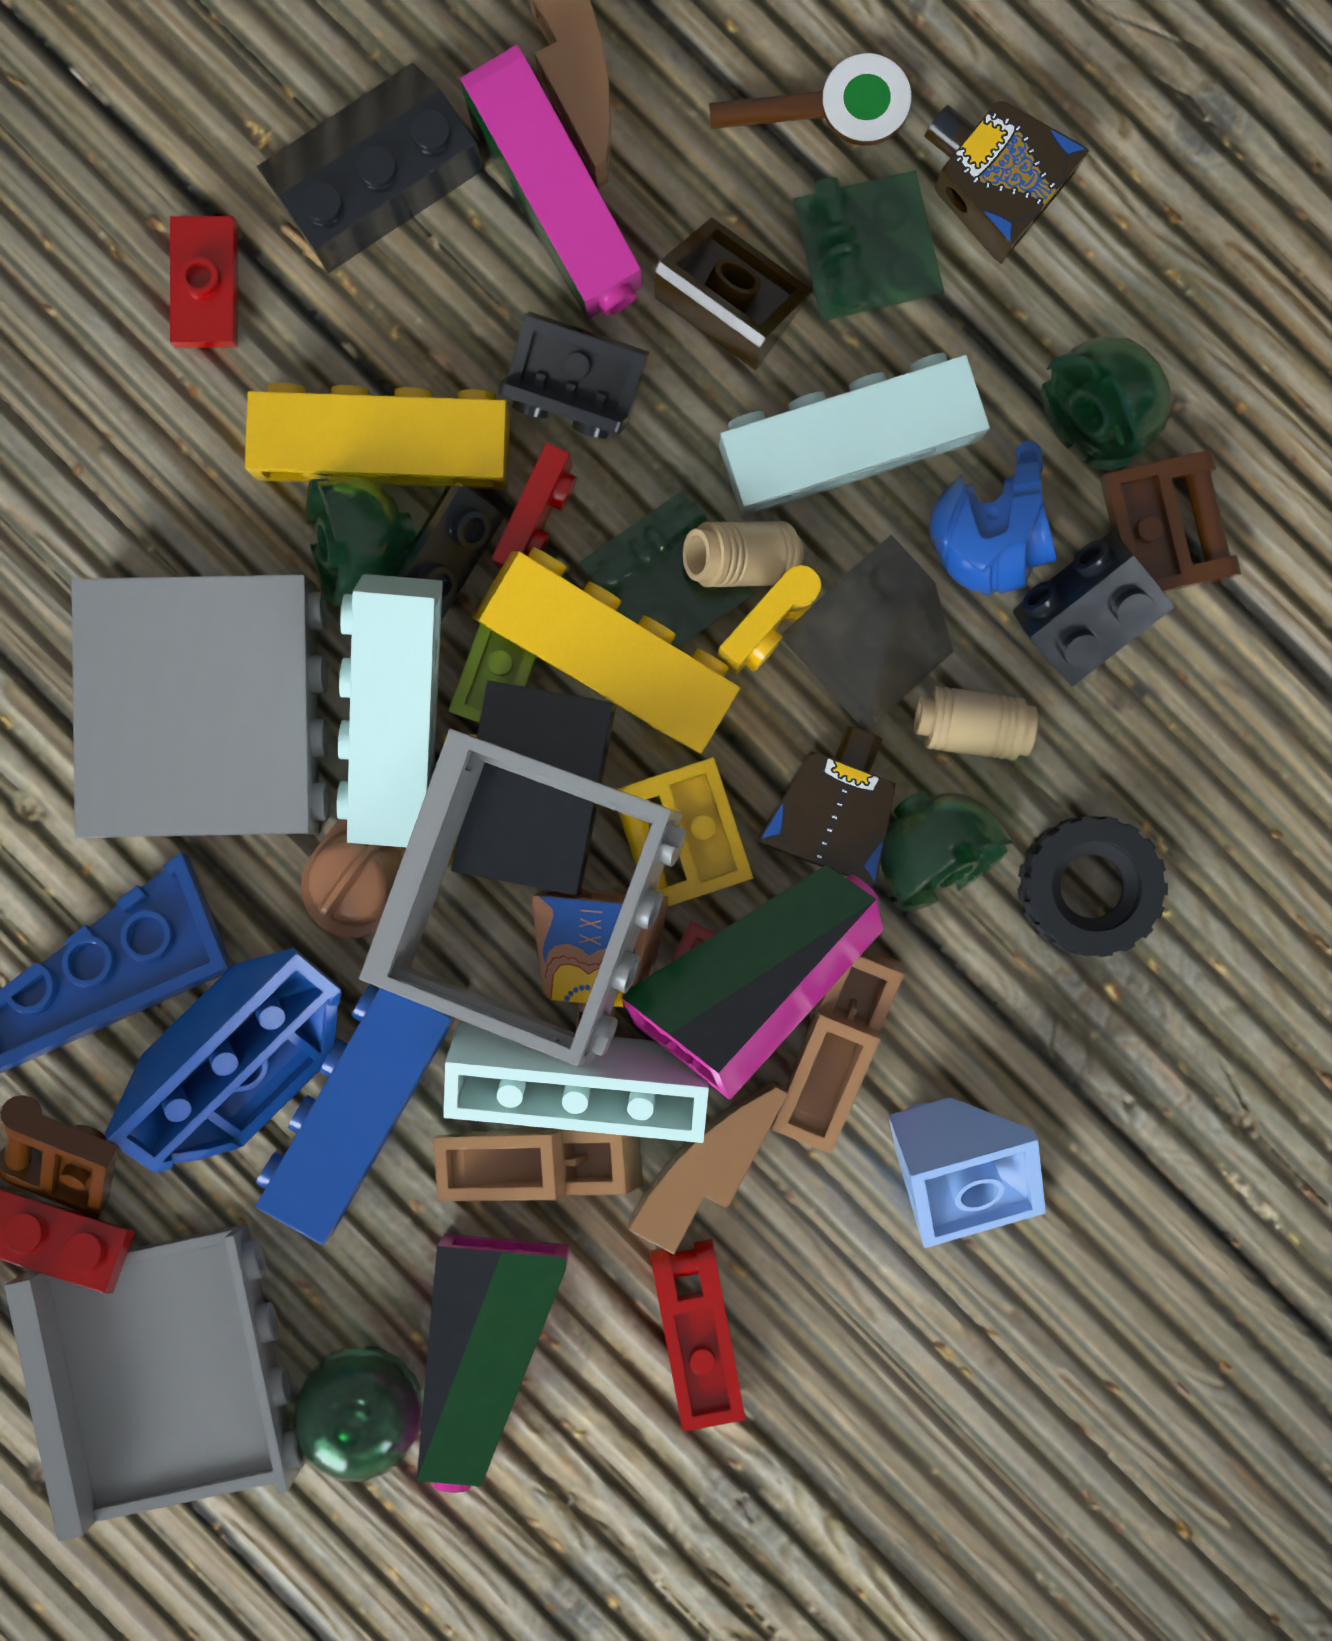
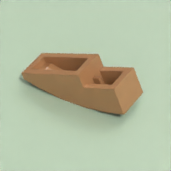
M530 0L531 13L549 46L535 52L538 78L598 188L606 184L609 177L612 146L609 80L603 43L591 1Z
M867 948L817 1003L785 1087L788 1095L773 1121L771 1130L827 1153H832L880 1042V1030L904 977L901 961Z
M772 1080L741 1097L705 1124L703 1143L688 1141L684 1143L650 1183L629 1218L628 1230L675 1254L704 1197L728 1209L788 1095L785 1087Z
M524 1127L433 1137L438 1201L557 1200L565 1195H626L643 1185L640 1137L544 1127Z

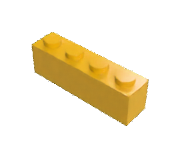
M271 383L267 385V392L248 391L245 469L258 481L447 487V485L452 486L454 483H460L474 489L508 490L511 414L506 400H496L495 393L485 390H461L458 392V399L432 398V391L416 387L397 388L394 390V396H369L367 388L354 385L332 386L331 394L306 393V388L301 385Z
M535 547L532 548L528 556L520 551H511L472 619L687 748L702 754L741 688L725 678L730 667L699 648L695 650L692 657L671 645L676 634L648 616L643 615L638 624L617 612L622 601L602 587L588 581L584 590H581L562 578L567 567Z

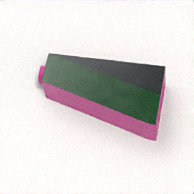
M517 44L459 78L472 128L587 320L600 312H603L604 316L614 315L628 307L637 298L635 291L642 288L641 268Z
M825 865L631 987L622 996L623 1002L635 1026L731 1100L883 931L877 903L878 896L859 877L849 875L845 878L828 865Z
M444 1233L437 1245L416 1481L432 1482L434 1489L449 1493L465 1492L471 1486H482L564 1276L569 1258L570 1244Z

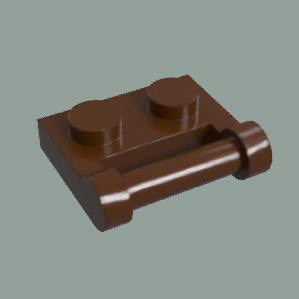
M1211 450L1106 473L1100 478L1112 531L1120 537L1164 593L1241 575L1237 555L1230 556L1211 476V472L1216 471L1215 460ZM1175 480L1186 481L1205 562L1192 565L1173 481Z
M20 1095L8 1099L0 1112V1126L6 1135L5 1147L0 1151V1177L9 1184L98 1219L110 1197L118 1145L106 1140V1136L93 1127L87 1125L71 1127L42 1115L40 1104L30 1096ZM34 1148L43 1151L42 1162L38 1161L37 1152Z

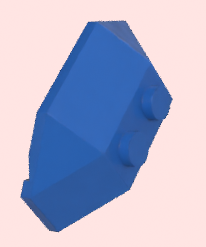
M295 948L232 965L140 1056L105 1131L106 1140L118 1145L119 1149L154 1173L171 1169L174 1163L197 1161L243 1147L321 1070L324 1061L334 1046L337 1026V1005L340 1003L341 995L339 985Z

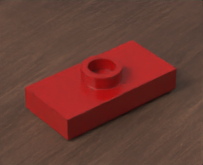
M170 216V343L175 348H238V223L233 216Z

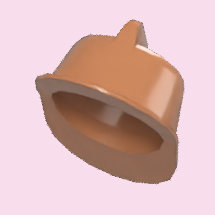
M338 819L309 858L301 876V897L308 915L321 929L338 937L359 938L375 932L406 847L347 843V820Z

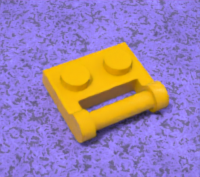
M803 565L790 568L720 646L717 659L730 667L728 671L734 677L745 665L755 673L779 646L783 636L776 630L785 620L797 621L807 615L821 589L820 577L816 571Z
M714 757L618 788V790L645 800L659 796L662 806L683 813L679 827L686 829V836L679 858L687 880L668 885L663 870L656 890L663 892V896H668V907L754 879ZM618 812L635 866H637L650 831L649 824L646 821Z

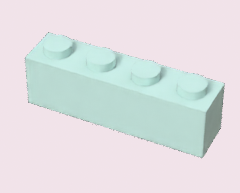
M945 353L933 354L915 361L909 366L910 373L887 380L884 372L870 374L850 383V392L826 399L824 392H815L788 404L790 411L766 418L764 411H756L731 420L728 423L729 430L720 433L719 449L741 518L980 442L990 427L967 356L964 355L947 360Z
M363 574L354 588L353 594H344L341 632L342 634H351L352 639L351 658H343L341 663L339 693L340 697L350 698V720H342L340 724L339 759H349L348 781H340L338 788L337 818L347 820V843L407 847L435 770L442 580Z
M458 1022L445 1062L444 1118L703 1143L709 1083L654 1040L613 1037L608 1050L603 1056L595 1054L593 1062L575 1066L470 1023Z

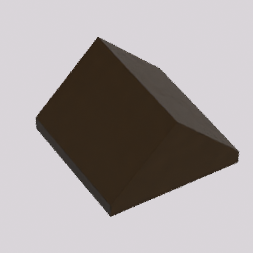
M712 217L661 259L654 271L655 299L755 371L813 291Z

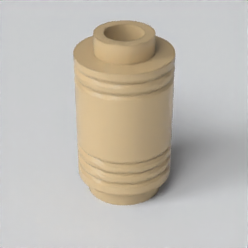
M784 521L704 522L697 529H692L688 533L683 546V563L687 575L704 587L774 586L790 568L802 565L804 560V547L800 537L793 526Z
M934 686L929 697L921 696L918 700L914 719L915 734L923 735L926 749L934 748L935 750L982 757L990 756L991 758L998 757L999 759L1015 761L1019 755L1029 756L1032 751L1037 732L1038 713L1035 706L1026 705L1024 698Z

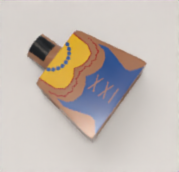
M545 889L532 895V909L543 994L549 1000L577 1003L576 1031L627 893L582 889L581 895H572ZM663 896L659 913L651 929L641 928L633 950L634 954L640 955V963L631 987L653 974L668 908V896ZM618 991L610 1013L611 1017L615 1018V1007L626 1008L622 999L625 993Z

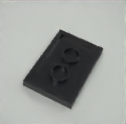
M488 680L477 738L602 783L617 705L613 702ZM485 762L457 838L451 871L572 895H581L598 804Z

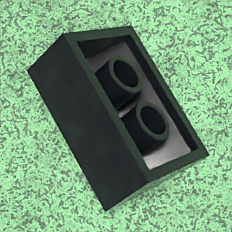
M413 62L256 166L327 273H330L484 170L476 141L441 89Z

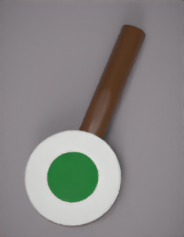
M858 54L845 59L832 70L826 80L823 91L709 103L711 129L825 118L832 131L841 139L855 145L871 146L887 141L902 128L910 110L911 88L903 70L892 60L877 54Z

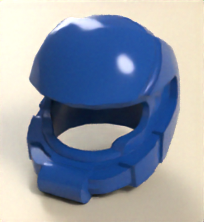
M1025 441L1017 447L1016 470L1012 477L1004 481V491L997 500L989 503L980 502L973 484H964L962 475H960L944 489L933 506L929 524L932 546L942 566L947 569V573L958 584L971 591L980 592L987 596L996 591L1002 594L1020 589L1027 585L1028 578L1034 567L1056 561L1053 539L1043 505L1040 477L1043 470L1042 450L1036 442Z

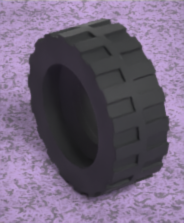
M1108 816L1070 818L1061 821L1060 824L1046 829L1040 834L1041 838L1035 844H1031L1025 854L1028 856L1024 865H1020L1018 877H1021V887L1017 889L1019 901L1023 902L1025 908L1023 914L1027 922L1035 926L1038 930L1036 933L1044 941H1049L1056 948L1069 953L1087 957L1113 956L1114 952H1126L1135 947V942L1140 938L1146 939L1154 930L1151 927L1156 919H1161L1165 907H1162L1164 895H1168V883H1165L1163 873L1166 871L1163 859H1159L1154 851L1156 846L1149 838H1143L1138 833L1140 830L1130 823L1123 824L1117 818ZM1089 854L1099 855L1110 860L1119 870L1123 883L1122 895L1118 904L1109 913L1095 918L1083 917L1073 912L1065 903L1061 893V879L1067 866L1078 857Z

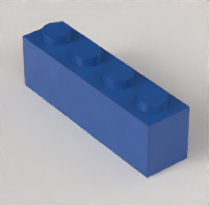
M372 984L367 987L352 1013V1017L359 1020L360 1023L349 1043L339 1039L321 1067L320 1073L329 1078L317 1099L307 1095L292 1117L288 1128L297 1134L284 1155L276 1150L266 1163L256 1182L257 1185L265 1189L255 1206L257 1209L322 1246L338 1227L456 1019Z

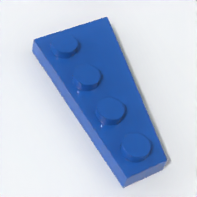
M180 852L163 865L165 869L142 887L139 885L135 886L116 901L118 904L116 907L91 926L84 925L65 940L66 945L41 964L34 963L0 989V1073L220 977L232 966L189 855Z

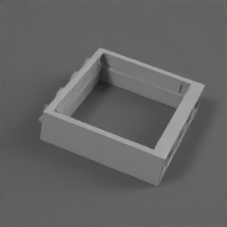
M449 729L359 980L572 1065L581 1066L593 1062L595 1054L603 1056L606 1053L613 1039L617 1019L611 1017L610 1013L618 991L627 993L636 976L640 955L634 954L633 950L641 928L650 930L659 913L663 892L656 890L664 865L674 866L682 850L686 829L679 827L683 813L477 737ZM485 762L652 824L576 1033L411 969Z

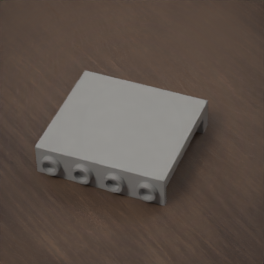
M305 575L71 579L75 838L320 834L319 821L328 820L330 800L327 783L319 782V757H326L328 754L329 736L326 719H318V693H326L328 672L325 656L317 655V630H325L327 609L324 592H316V583Z
M248 1224L129 1249L114 1293L104 1294L33 1270L22 1273L4 1285L57 1541L84 1536L90 1527L98 1521L276 1483L278 1494L288 1492L300 1472L299 1468L304 1466L305 1449L303 1438L299 1428L291 1429L286 1404H290L292 1399L290 1376L285 1365H277L272 1342L277 1341L279 1335L277 1314L272 1302L264 1303L259 1278L265 1276V1257L260 1241L258 1239L251 1240Z

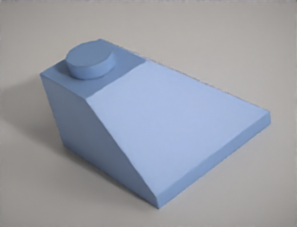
M951 1097L932 1103H918L904 1111L889 1115L897 1158L924 1248L1046 1213L1038 1139L1033 1129Z

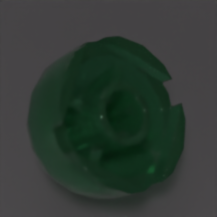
M1098 336L1061 354L1052 360L1046 369H1052L1051 379L1042 384L1041 391L1046 417L1057 438L1067 449L1072 447L1074 440H1076L1081 449L1091 455L1083 462L1092 468L1113 471L1127 466L1143 455L1164 431L1170 417L1172 404L1167 376L1156 358L1145 347L1129 338Z
M332 476L309 481L306 494L307 524L316 523L317 543L310 544L317 578L327 602H334L333 606L342 605L344 594H353V590L363 574L397 577L405 564V551L413 550L415 547V530L410 514L408 512L399 513L394 498L381 485L361 476Z
M921 791L909 796L894 809L893 812L897 819L887 828L880 864L889 889L902 910L915 911L940 901L933 890H942L956 883L957 891L988 872L1004 858L1008 852L1005 845L1012 844V840L989 808L973 797L946 792L930 798L926 791Z
M365 1346L364 1349L352 1348L345 1351L341 1349L331 1352L310 1371L296 1397L293 1428L300 1451L316 1470L338 1481L364 1482L385 1475L409 1454L421 1430L423 1403L420 1397L421 1388L416 1375L400 1357L380 1347Z

